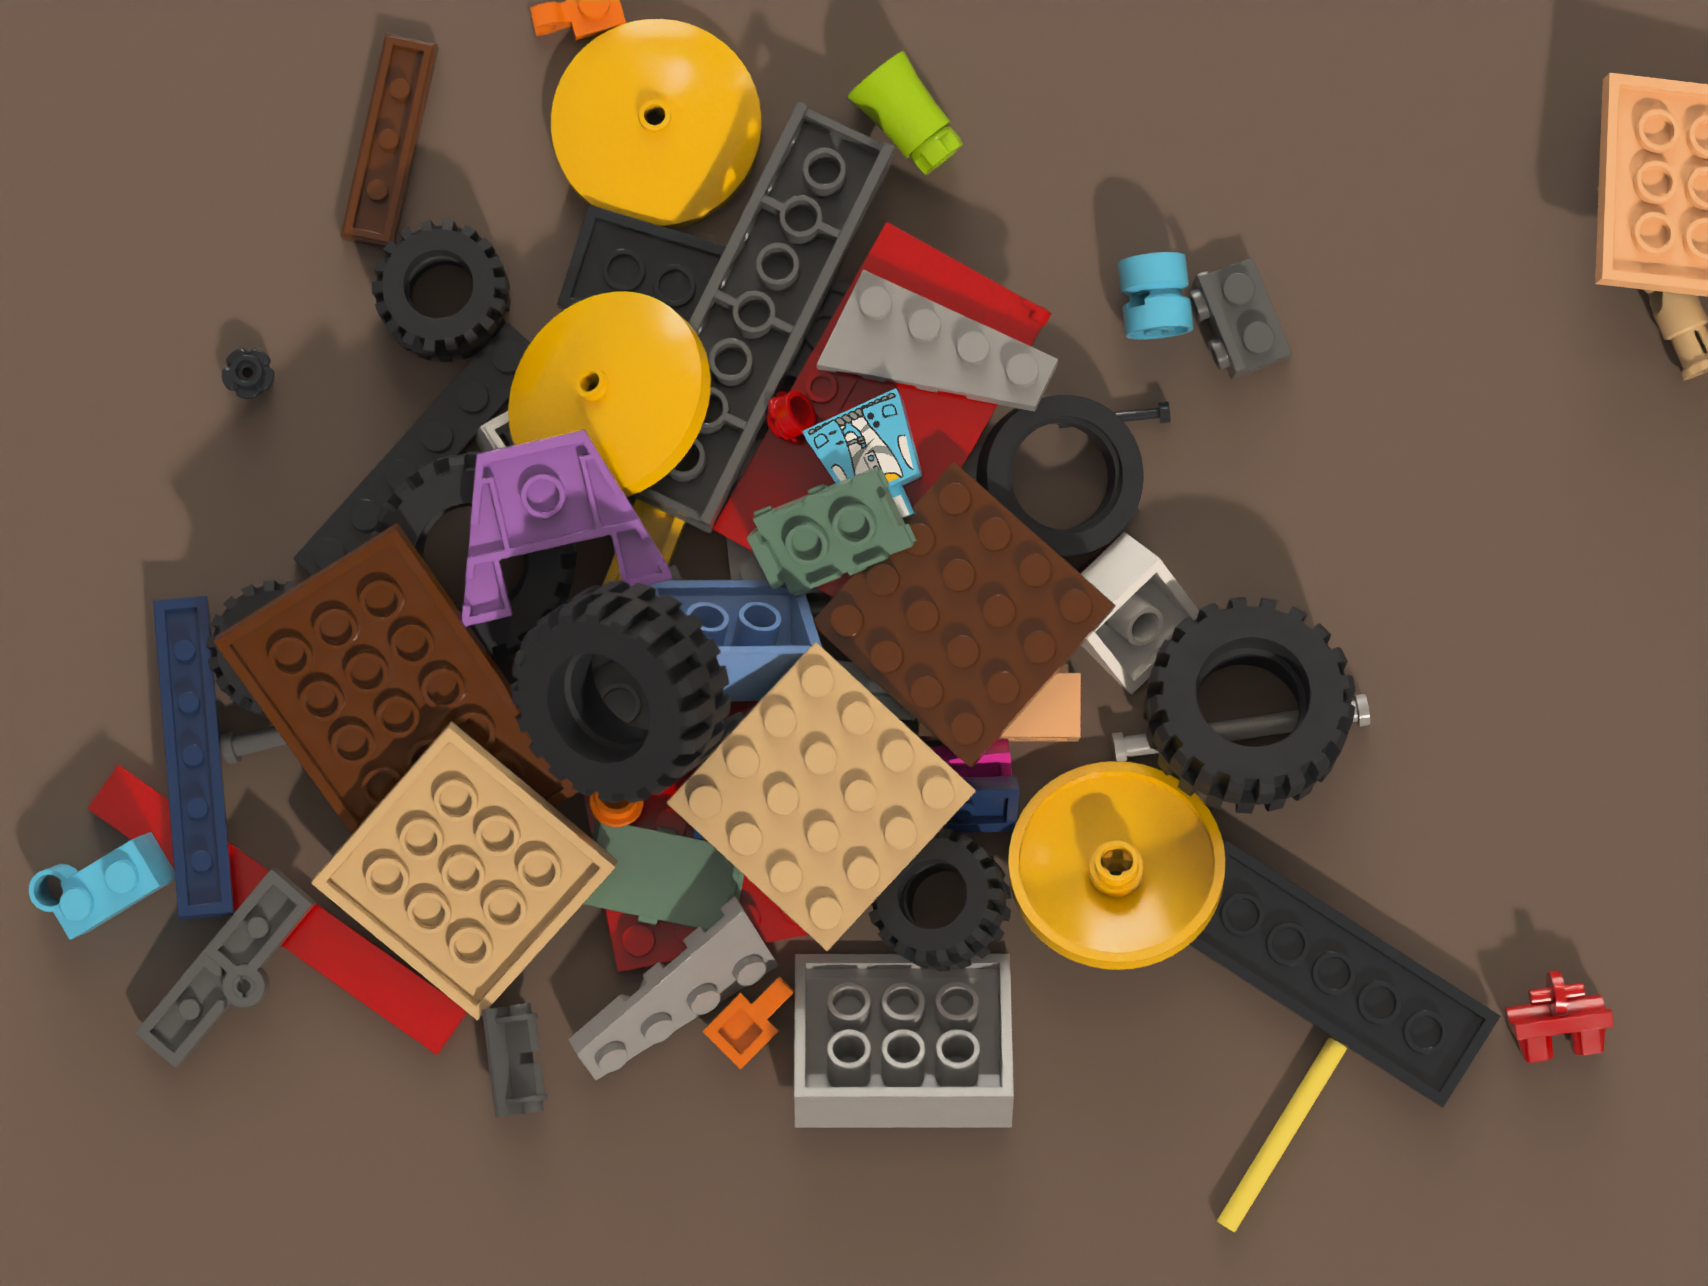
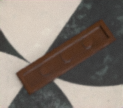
M385 33L340 237L342 240L384 248L390 240L394 244L396 242L438 53L436 43Z

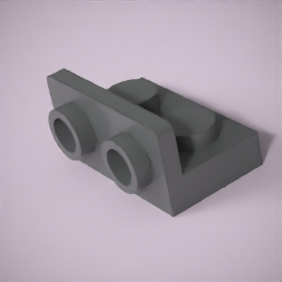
M1253 257L1209 274L1207 271L1196 274L1192 283L1194 290L1189 291L1188 295L1197 319L1199 321L1207 319L1214 336L1213 339L1208 340V345L1212 358L1219 370L1227 368L1231 380H1234L1292 356L1291 349Z

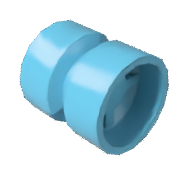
M1178 252L1141 254L1125 258L1117 263L1120 292L1129 297V302L1122 307L1126 338L1140 340L1159 339L1182 335L1194 330L1191 300L1182 295V290L1189 285L1185 254Z

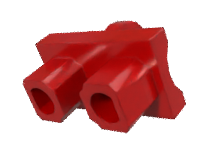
M1559 970L1547 972L1546 988L1528 991L1530 1004L1505 1007L1506 1023L1515 1036L1520 1052L1527 1063L1548 1061L1553 1058L1552 1036L1570 1033V1044L1574 1054L1584 1056L1602 1053L1604 1051L1605 1028L1614 1027L1612 1010L1610 1008L1606 1009L1601 994L1585 996L1583 983L1564 985L1563 977Z

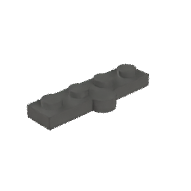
M276 867L272 868L137 1029L135 1034L174 1068L181 1066L232 1004L236 1007L247 1008L258 1004L266 997L270 982L267 973L262 967L317 902Z

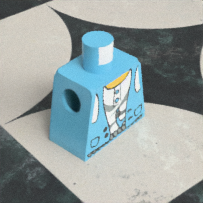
M897 388L803 431L806 440L835 483L878 467V469L883 470L890 484L887 488L902 518L904 519L915 514L903 486L923 477L904 400Z

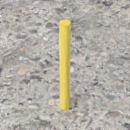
M1330 1037L1327 1039L1217 1219L1218 1223L1234 1233L1236 1232L1343 1057L1347 1047Z

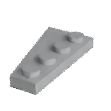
M863 270L816 365L817 370L833 373L840 371L861 375L864 379L885 382V380L916 386V389L959 394L966 396L967 399L1035 412L1058 365V359Z
M735 896L720 908L725 916L708 931L699 926L683 940L687 949L672 962L665 966L658 961L643 974L644 980L641 983V988L631 997L619 995L568 1039L577 1056L595 1080L609 1072L620 1069L634 1056L655 1043L666 1040L677 1029L696 1017L712 1011L720 1002L744 987L758 982L766 973L778 967L777 962Z

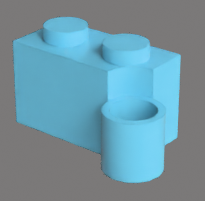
M152 832L131 839L79 872L67 864H58L38 872L32 877L29 884V896L31 902L38 909L44 912H54L68 938L72 940L90 932L175 880V871ZM50 875L62 881L60 884L63 889V895L60 901L55 899L48 890Z

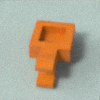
M564 0L565 2H547L530 7L536 36L572 27L575 41L577 42L599 36L610 29L626 24L620 0Z
M779 976L754 1003L741 992L702 1032L741 1070L779 1031L768 1018L795 990Z

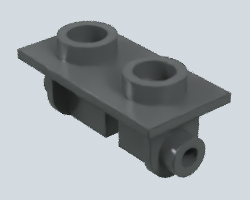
M531 1003L482 1009L495 1118L544 1111L543 1100H548V1094H545L541 1062L534 1063L532 1053L540 1051L536 1025L538 1014L532 1013Z

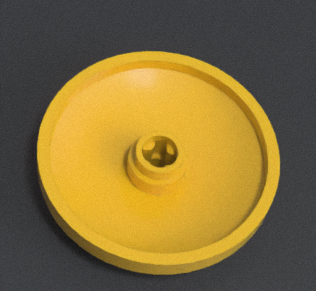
M646 19L622 24L606 31L588 43L574 57L562 75L555 92L551 111V135L556 157L564 176L577 195L587 205L590 204L668 229L691 225L707 218L725 206L739 192L752 172L757 160L762 136V116L756 87L749 72L738 56L725 43L709 32L688 23L667 19ZM656 112L659 116L665 115L662 123L651 125L647 123V115Z
M627 291L609 292L588 297L571 305L556 315L541 329L526 349L518 364L511 385L508 407L509 427L514 445L585 429L626 497L647 489L665 477L682 460L693 445L704 422L711 388L710 367L704 346L695 330L683 317L668 305L648 295Z
M1108 761L1087 764L1072 769L1050 781L1034 795L1023 809L1016 822L1009 846V883L1016 907L1025 923L1043 943L1055 952L1077 963L1101 969L1123 970L1145 967L1161 962L1183 950L1198 937L1211 920L1222 894L1225 876V851L1222 836L1213 815L1195 792L1190 797L1179 789L1178 784L1180 780L1172 775L1166 776L1163 771L1157 768L1133 762ZM1112 871L1122 872L1121 875L1118 876L1110 874V872Z

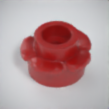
M781 391L769 400L766 419L771 431L776 436L782 437L785 440L791 439L793 442L803 440L805 437L803 431L814 426L816 421L815 411L809 399L799 391H791L789 393Z

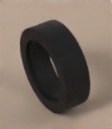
M1054 395L1041 398L1035 412L1014 408L995 424L981 448L977 463L976 479L977 483L1057 554L1064 557L1085 554L1103 547L1124 530L1140 502L1144 472L1141 453L1133 434L1113 411L1089 398L1076 395ZM1047 424H1064L1077 428L1087 434L1101 450L1107 466V489L1099 508L1085 522L1069 529L1051 528L1031 518L1019 504L1012 486V464L1019 446L1033 431Z

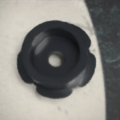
M239 348L227 357V367L222 370V381L225 387L230 391L234 390L239 398L247 400L257 398L273 384L275 373L270 368L271 360L264 351L258 348H252L250 351ZM246 368L253 370V374L249 378L243 376V371Z

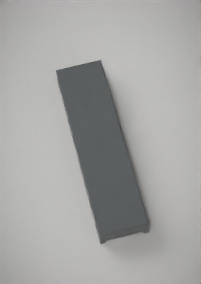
M797 102L689 321L706 351L711 377L709 405L700 432L691 448L676 467L654 485L631 495L632 497L709 534L711 533L766 421L769 400L775 397L776 393L780 392L895 158V146L887 142L884 144L809 109L805 103Z

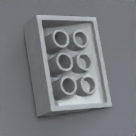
M795 954V1128H1011L1014 1085L1010 954H988L983 959L976 955L970 959L971 966L960 969L958 966L953 965L950 966V971H937L929 966L925 969L915 965L899 954Z

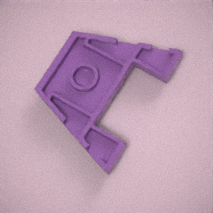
M585 429L477 454L464 605L462 610V622L465 626L512 616L513 612L500 559L611 535L622 581L628 583L630 588L636 583L649 585L673 578L670 567Z

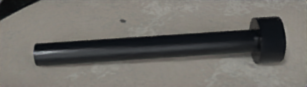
M1169 401L1158 402V408L1114 412L1123 422L1159 418L1160 423L1171 422ZM1059 424V428L1072 427L1064 424Z

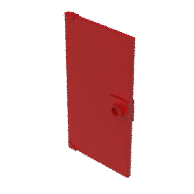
M886 222L789 392L799 391L809 399L815 411V425L897 388L904 400L923 477L903 486L913 508L953 462L961 468L964 467L998 404L967 399L964 395L943 391L936 393L916 389V386L885 380V382L864 379L861 375L840 371L833 373L817 370L816 364L862 271H868L1031 347L1041 329L1049 320L1051 313L1046 308L1021 297ZM769 428L712 529L753 552L747 540L751 531L757 528L753 521L755 516L753 512L767 506L776 508L808 495L807 490L821 484H825L828 487L835 484V481L805 437L799 442H793L791 439L785 440L782 437L776 436ZM848 572L843 573L840 578L815 588L834 597L853 575L849 576Z

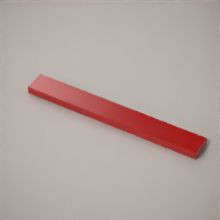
M118 765L87 809L129 839L152 832L174 869L169 799L127 769ZM229 842L235 913L270 870ZM317 903L281 945L436 1055L440 1054L468 1014L441 990Z

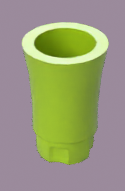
M904 51L899 52L883 63L847 96L848 100L864 112L885 133L906 159L911 157L915 166L925 176L939 167L963 146L960 137L948 126L951 121L927 91Z

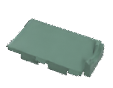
M875 467L828 487L825 484H821L807 490L809 494L776 508L767 506L753 512L755 515L753 521L757 528L751 531L747 540L772 590L781 587L785 583L789 593H794L795 597L812 591V588L840 578L843 573L848 572L849 576L864 571L866 567L886 560L891 554L912 547L915 544L914 542L917 541L910 525L905 524L887 488L890 484L882 469Z
M595 822L592 839L617 859L618 862L616 868L588 897L583 905L639 916V922L657 925V920L693 928L701 926L708 931L725 916L720 909L734 896L738 902L740 901L745 875L708 841L676 835L675 829L658 826L657 831L630 825L610 827L601 822Z

